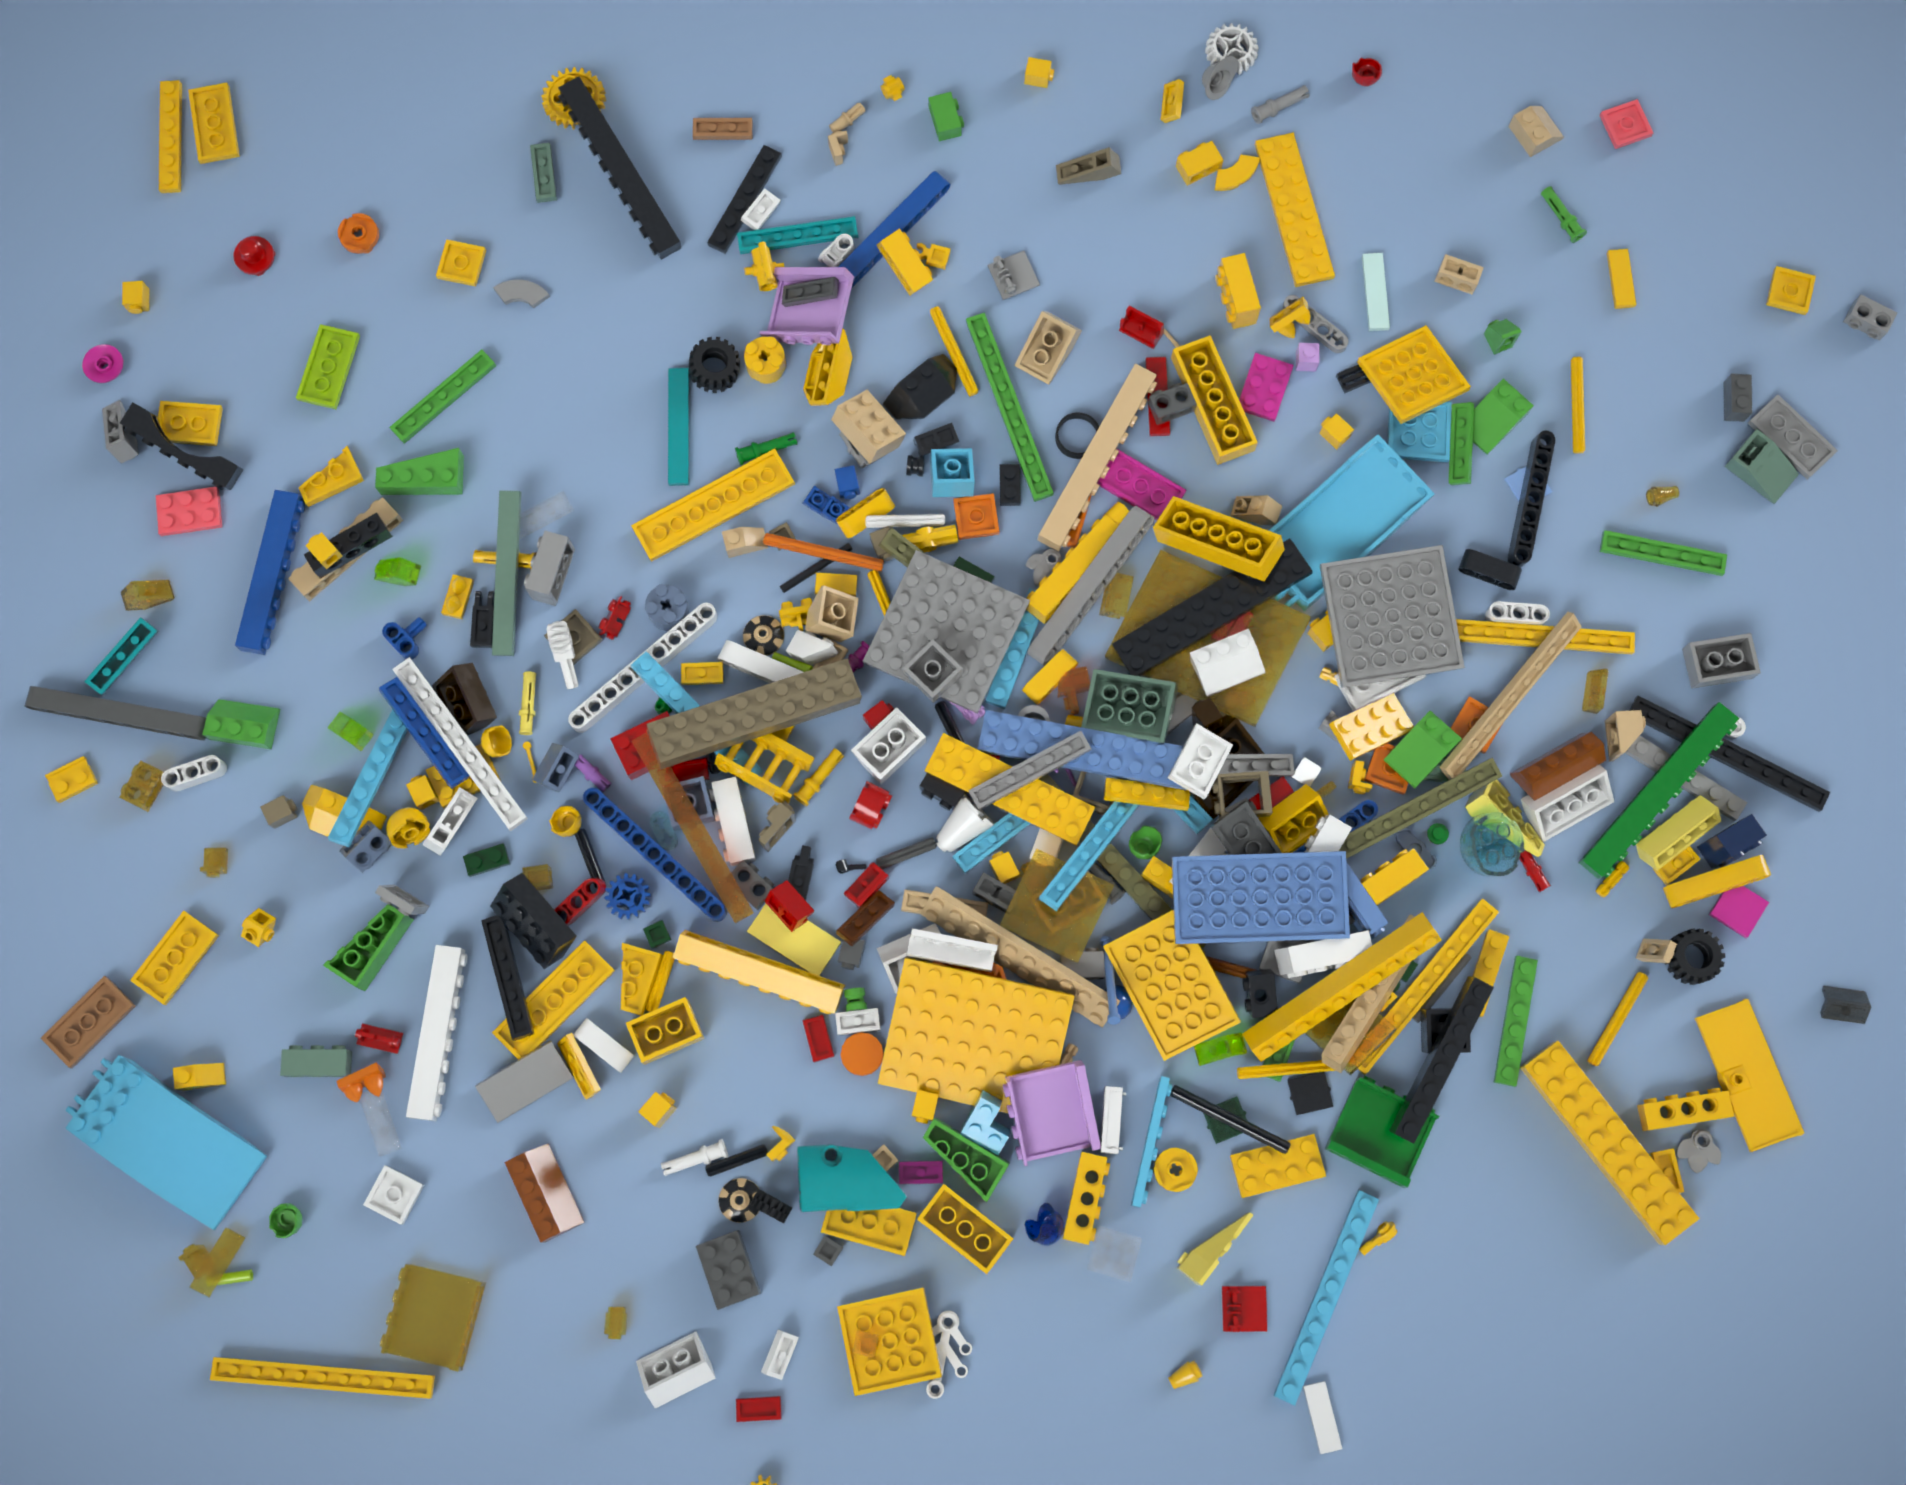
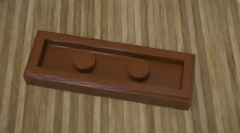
M878 890L836 930V934L850 946H853L894 907L895 902Z

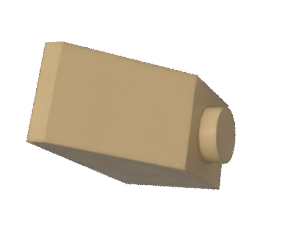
M738 527L722 531L729 558L768 548L767 545L763 544L764 528Z

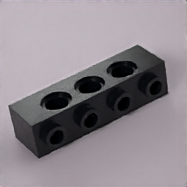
M376 512L329 540L342 554V557L328 569L310 551L303 555L313 572L321 579L393 536Z

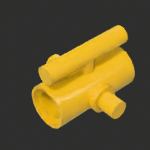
M766 242L758 243L759 247L751 251L754 264L751 267H744L745 276H757L760 291H771L778 286L776 277L773 275L775 267L785 266L784 263L772 262L770 249L766 246Z

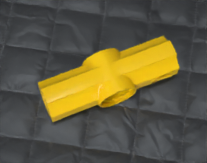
M955 524L939 528L923 527L914 533L902 535L924 553L934 551L940 546L958 543Z

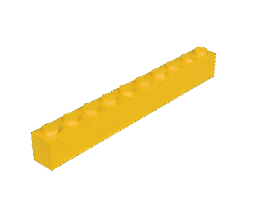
M1421 912L1249 1028L1242 1035L1251 1051L1262 1062L1416 959L1425 951L1434 947L1442 939L1424 913Z

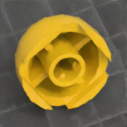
M402 808L390 816L387 821L386 832L394 847L405 849L408 848V844L414 842V845H417L426 839L430 833V823L426 816L416 808Z

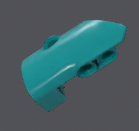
M833 1144L797 1146L799 1205L801 1212L900 1208L907 1198L905 1193L868 1150L835 1146ZM830 1148L836 1151V1157L833 1160L825 1158V1152Z

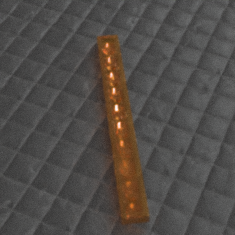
M647 732L632 740L634 747L735 924L754 913L671 766L660 769Z

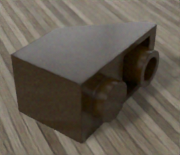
M1210 697L1197 701L1191 707L1193 726L1197 723L1211 732L1223 726V716Z

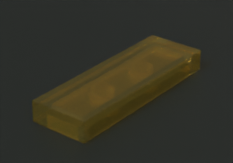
M225 1228L189 1287L210 1298L243 1244L245 1237Z

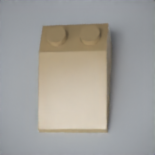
M1042 311L1014 366L1050 385L1072 351L1082 330L1047 311Z

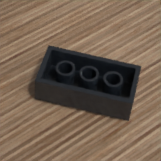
M523 873L505 882L490 905L494 913L502 919L507 928L513 932L521 945L531 953L534 960L543 969L562 959L577 937Z

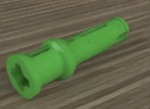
M1552 186L1547 187L1541 192V196H1543L1560 220L1561 228L1566 230L1571 237L1570 241L1575 243L1587 234L1586 229H1582L1577 222L1578 218L1570 214Z

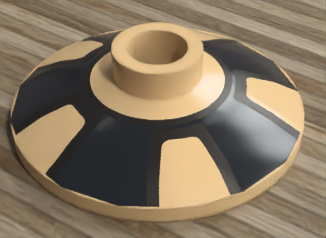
M766 615L757 616L746 624L743 631V641L747 648L765 656L771 655L782 646L784 630L780 622L775 618ZM761 631L767 632L766 636L761 637L759 633Z
M744 1178L733 1179L725 1184L720 1191L718 1199L722 1214L727 1219L738 1223L753 1219L760 1211L750 1205L759 1189L758 1186ZM738 1196H742L744 1199L740 1205L736 1203Z

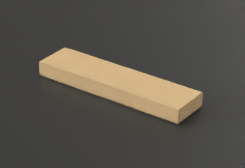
M904 889L901 911L921 914L931 894ZM957 898L986 917L987 902Z

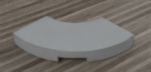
M510 280L493 287L506 305L522 301L535 308L550 297L541 286L526 280Z

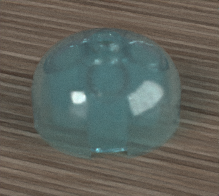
M1483 813L1472 818L1463 828L1460 836V852L1466 865L1475 873L1487 877L1505 876L1518 867L1517 862L1520 853L1524 852L1523 835L1515 820H1511L1503 815V813ZM1490 819H1498L1504 821L1500 823L1485 824ZM1510 827L1514 835L1512 842L1507 839L1510 835Z

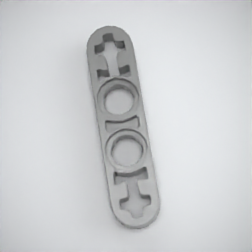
M1296 295L1286 297L1283 309L1289 306V303L1292 304L1300 298ZM1308 305L1313 321L1309 325L1295 322L1332 352L1342 353L1345 351L1348 345L1347 336ZM1325 326L1329 332L1326 335H1321L1318 332V328ZM1341 340L1342 344L1336 346L1335 342Z

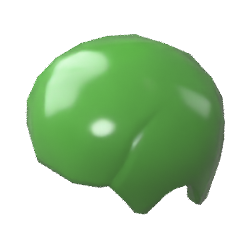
M1142 826L1140 830L1133 832L1130 837V852L1138 859H1151L1153 856H1156L1162 844L1160 832L1154 827Z
M291 1203L280 1204L273 1208L269 1216V1228L274 1231L275 1237L288 1238L297 1233L301 1228L302 1214Z

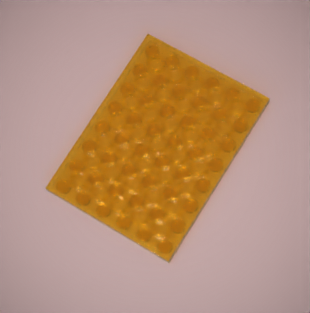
M1160 550L1112 643L1223 577ZM1269 599L1146 672L1143 676L1176 682L1178 692L1198 701L1210 697L1219 711L1256 727L1311 616L1273 599ZM1249 629L1261 657L1265 674L1207 697L1190 661V652ZM1111 643L1105 658L1125 667Z

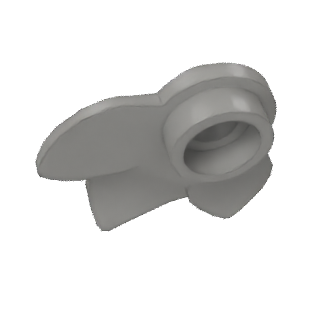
M1048 549L1043 554H1034L1027 560L1026 567L1034 570L1033 580L1035 586H1039V583L1045 576L1049 577L1053 573V567L1062 561L1061 554L1057 550ZM1050 555L1055 557L1054 563L1049 562L1048 557Z
M1706 1130L1694 1131L1689 1139L1680 1142L1676 1152L1677 1158H1688V1164L1695 1173L1701 1172L1708 1162L1718 1165L1721 1161L1720 1149L1713 1144L1712 1136ZM1699 1137H1702L1704 1139V1143L1702 1145L1698 1143Z

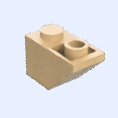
M1268 495L1236 496L1231 516L1259 525H1276L1282 505Z

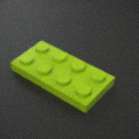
M322 324L319 325L296 395L298 401L337 410L360 339L359 333Z

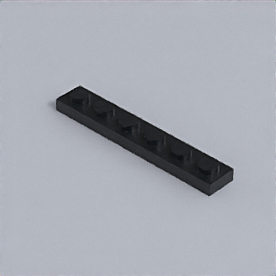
M763 145L707 242L709 247L726 254L743 225L741 217L762 192L782 157L781 152Z
M497 915L481 920L511 1038L513 1041L531 1036L535 1033L507 926Z

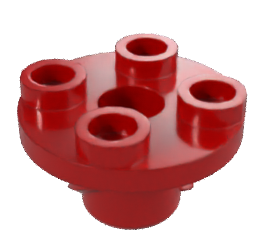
M250 236L241 240L235 247L233 254L234 262L242 272L261 276L271 267L275 251L265 238Z

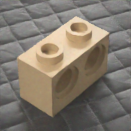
M1445 254L1434 282L1472 295L1478 285L1484 267Z

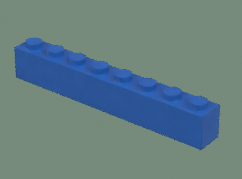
M281 490L274 491L235 646L240 651L265 655L266 650L270 648L271 630L276 625V610H279L281 605L280 595L281 591L285 589L286 571L290 569V555L296 545L295 535L300 530V516L305 510L304 499L298 493Z

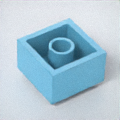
M972 448L931 449L932 497L973 496L975 479Z

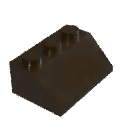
M473 663L453 665L432 685L436 694L467 736L487 727L497 718Z

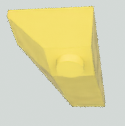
M1498 780L1476 790L1469 797L1465 808L1470 816L1536 857L1541 856L1545 844L1531 824L1523 821L1520 814L1522 811L1518 806L1514 808L1508 799L1511 795Z
M1250 1212L1246 1213L1190 1250L1189 1253L1184 1252L1177 1261L1180 1264L1177 1269L1195 1284L1202 1286L1219 1264L1218 1258L1222 1257L1230 1249L1231 1241L1240 1235L1253 1217V1214Z

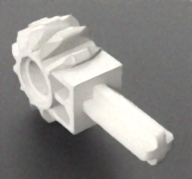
M556 621L548 624L546 630L555 662H560L567 689H574L579 684L572 658L575 657L570 630L565 621Z

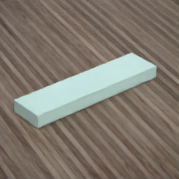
M1383 253L1363 254L1362 266L1368 330L1386 331L1390 329Z

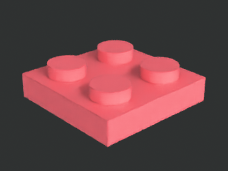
M1638 99L1602 111L1599 115L1615 149L1652 137L1653 135L1652 128Z

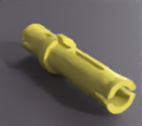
M530 671L523 673L521 710H519V716H521L519 734L521 735L533 734V717H535L536 713L534 711V697L537 673Z

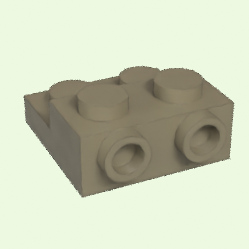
M786 801L780 802L777 806L774 804L767 812L768 816L766 819L770 827L766 826L760 832V838L758 839L761 846L767 852L772 849L796 822L795 812Z

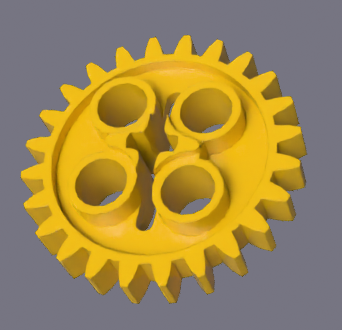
M573 67L572 72L565 68L564 74L558 71V77L551 75L553 81H546L548 88H543L544 94L541 95L546 115H549L551 121L555 120L557 126L563 123L564 129L571 125L574 130L578 123L572 122L568 115L570 110L567 106L563 107L561 103H557L559 101L558 96L560 95L558 87L578 76L591 94L599 110L605 109L603 102H606L605 89L602 88V82L598 81L597 75L592 77L590 70L585 74L583 68L579 72L576 71L575 67Z

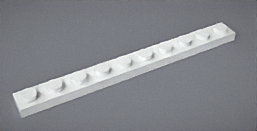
M409 657L392 670L507 828L512 831L525 822L528 818L412 659Z

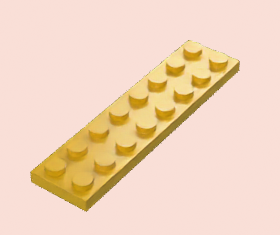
M1294 132L1256 140L1254 145L1257 155L1260 157V166L1295 287L1334 279L1335 273Z
M774 448L634 523L631 527L652 562L795 485V482Z
M943 733L924 771L969 793V790L1012 768V766ZM1039 779L992 803V805L1076 846L1095 810L1094 806Z

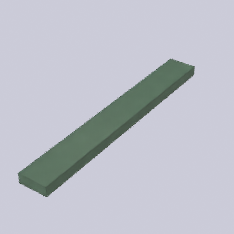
M499 491L492 639L493 656H514L521 513L520 491Z

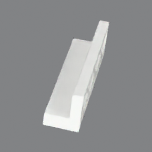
M912 928L906 956L991 972L998 945Z

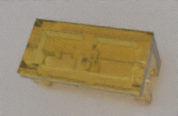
M1117 573L1104 590L1099 615L1120 619V616H1126L1134 577Z

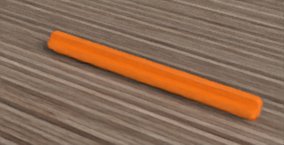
M766 533L763 539V544L871 570L882 571L884 565L883 559Z

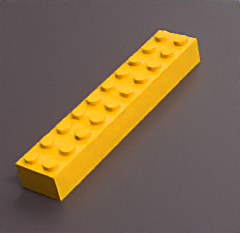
M1558 1040L1553 1041L1520 1066L1526 1077L1659 1245H1667L1700 1219Z

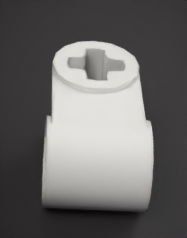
M848 234L839 235L822 251L818 261L825 263L828 267H838L855 250L852 237ZM843 244L850 245L848 248H841Z

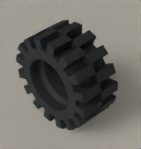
M760 1189L757 1190L750 1203L754 1208L782 1223H785L792 1210L791 1206Z

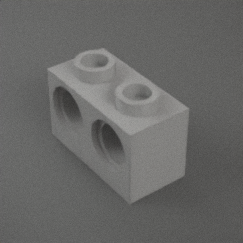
M1860 295L1853 302L1843 322L1853 329L1866 333L1870 338L1881 340L1888 333L1897 312Z

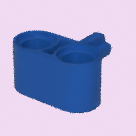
M420 617L405 629L401 628L397 623L389 622L383 627L382 634L403 658L407 659L410 657L414 659L419 653V647L413 638L426 628L427 624ZM398 630V634L391 638L390 633ZM406 645H412L410 651L403 652Z

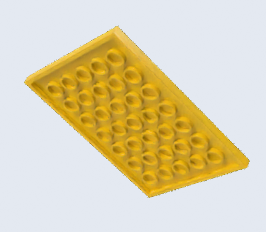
M905 957L878 1084L916 1093L917 1090L938 1094V1098L973 1106L984 1090L1002 1101L999 1112L1008 1113L1007 1105L1011 1104L1009 1097H1005L1003 1084H1006L1005 1077L1060 1064L1075 995Z

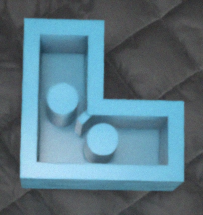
M983 1090L962 1125L960 1135L999 1155L1009 1138L1010 1129L994 1121L1002 1101Z

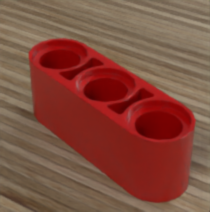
M600 878L585 880L554 910L559 916L562 911L566 912L567 920L565 923L571 925L605 893V882ZM593 882L598 885L596 893H593L590 889ZM578 896L582 899V906L580 908L575 904V899Z

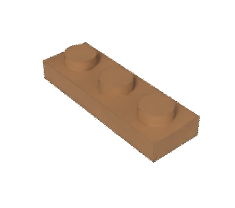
M693 118V140H752V118Z

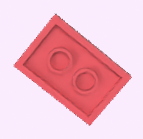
M217 487L155 495L158 533L160 536L222 528L220 494Z

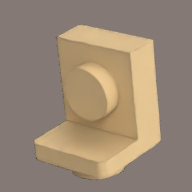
M836 131L828 136V146L836 166L843 164V156L845 155L843 144L848 143L847 131Z

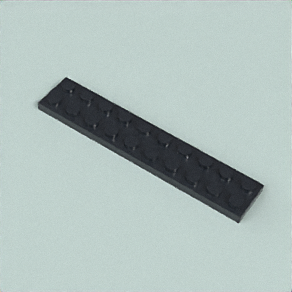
M1289 538L1283 542L1285 550L1265 581L1234 571L1112 643V647L1130 675L1141 676L1310 576L1313 571L1293 541Z

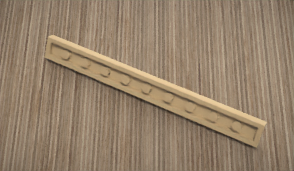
M1567 612L1443 762L1440 769L1448 780L1461 774L1580 630L1582 626L1574 613Z

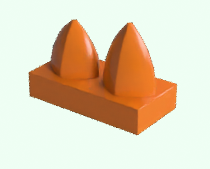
M376 1062L336 1082L338 1088L349 1100L358 1102L364 1087L370 1093L379 1097L383 1088V1078L386 1077L384 1069Z

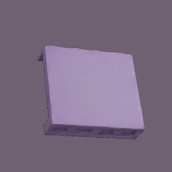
M775 267L773 275L779 282L767 331H760L759 334L762 337H774L778 342L790 345L795 343L813 345V343L823 345L839 344L854 276L845 267ZM836 277L839 280L837 298L790 307L782 305L783 287L786 285Z
M1082 1060L1005 1077L1006 1084H1003L1005 1097H1009L1011 1104L1007 1105L1009 1118H1013L1015 1126H1011L1014 1139H1018L1019 1144L1018 1147H1015L1018 1160L1022 1159L1024 1166H1028L1027 1161L1091 1147L1093 1151L1101 1149L1086 1069Z

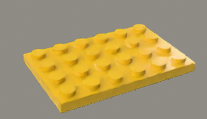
M1174 909L1103 946L1164 1061L1241 1023L1200 943L1175 944Z

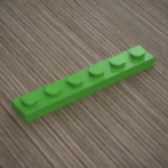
M481 349L389 428L405 444L496 367L495 362Z
M1607 530L1602 532L1599 551L1718 576L1725 574L1727 554Z
M1515 956L1494 1083L1517 1087L1538 960Z

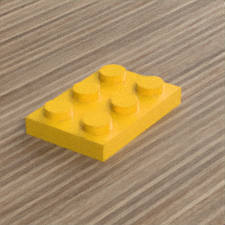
M160 401L157 419L165 435L172 443L217 446L223 408L221 405Z
M481 744L475 746L501 781L490 756L485 754ZM434 766L426 769V773L443 808L448 806L459 787L472 795L481 791L470 775L469 779L451 789Z

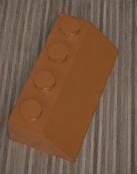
M1592 732L1581 733L1511 772L1510 776L1535 801L1606 761L1604 743Z
M549 1144L529 1150L504 1162L540 1243H545L585 1223Z

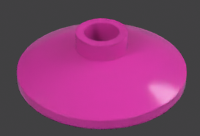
M97 345L85 354L82 368L90 380L96 383H107L117 378L121 373L123 357L111 345Z

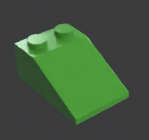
M1504 378L1474 408L1473 443L1487 455L1529 414L1534 406Z
M1429 711L1386 756L1384 761L1412 787L1416 788L1456 748L1462 738L1432 711Z

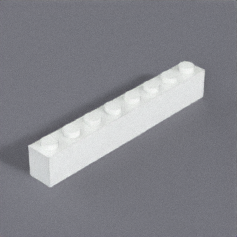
M435 946L406 1113L408 1118L437 1121V1117L441 1115L442 1104H439L440 1097L444 1095L446 1083L443 1082L444 1074L448 1073L449 1061H447L448 1052H451L453 1047L451 1033L456 1028L455 1010L460 1005L458 992L464 982L462 969L467 964V954H465V950L462 948Z

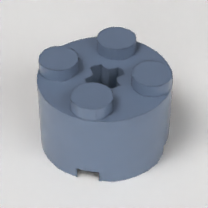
M659 584L648 594L645 601V610L655 627L663 631H669L689 614V605L684 593L679 588L673 585Z

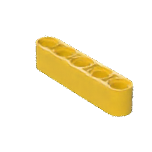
M1758 855L1665 886L1663 890L1670 907L1676 908L1765 879L1772 874L1764 856Z

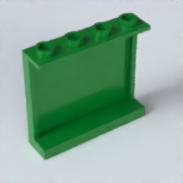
M1370 1077L1356 1078L1325 1146V1150L1402 1188H1408L1411 1182L1410 1176L1435 1120L1439 1119L1440 1116L1435 1114V1110L1432 1108L1415 1143L1408 1142L1389 1131L1406 1095L1400 1097L1395 1094L1396 1091L1385 1085L1382 1088L1376 1085V1081Z

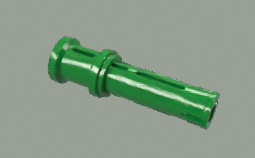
M792 432L759 444L752 442L751 445L743 448L736 447L735 452L740 465H743L745 461L756 459L774 448L777 451L798 445L797 439H794L796 436Z

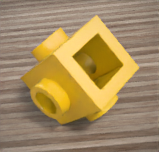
M258 908L243 921L241 937L257 947L261 946L265 941L269 942L275 933L273 929L276 918Z

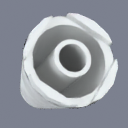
M967 795L961 797L936 837L938 840L936 844L943 852L947 850L953 852L994 825L989 816L982 809L978 810L977 806L973 803L974 801Z

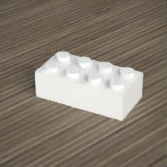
M1369 930L1350 934V938L1325 939L1277 949L1274 952L1279 974H1287L1288 978L1340 968L1371 947L1372 942Z

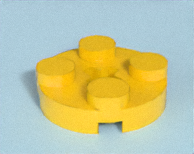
M1176 1147L1166 1149L1160 1153L1155 1160L1153 1172L1157 1183L1165 1190L1181 1192L1188 1189L1194 1183L1198 1167L1192 1154ZM1174 1163L1176 1166H1181L1182 1170L1179 1171V1176H1175L1174 1173L1171 1174L1169 1171Z

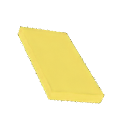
M766 903L747 930V933L807 972L818 976L821 975L841 945V941L810 921H807L791 932Z

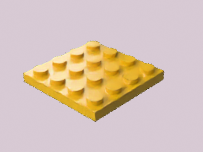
M1427 325L1359 357L1357 361L1400 424L1468 392L1471 388Z
M924 1287L837 1306L855 1396L942 1377Z

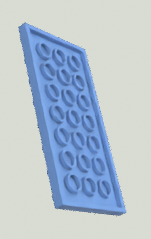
M1346 851L1171 857L1175 944L1350 938Z

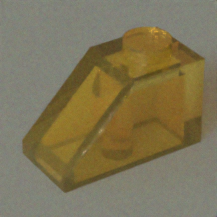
M169 580L131 581L120 592L126 611L146 610L175 599Z

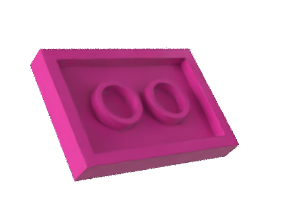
M1255 353L1239 399L1244 412L1275 422L1294 365Z

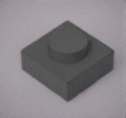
M824 1236L813 1255L832 1266L844 1247Z

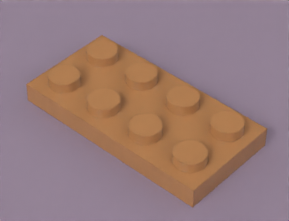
M103 976L41 1039L69 1068H73L136 1005L107 976Z

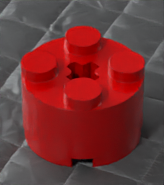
M866 781L849 819L871 830L873 827L877 829L883 817L880 811L881 809L886 810L892 798V795L889 794L890 791Z

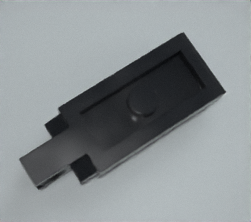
M802 845L800 856L795 855L792 861L788 881L806 900L814 867V859L810 858L811 847Z

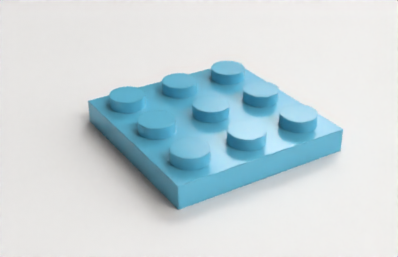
M1445 402L1403 424H1400L1389 408L1387 444L1401 459L1448 462L1450 460L1452 402Z

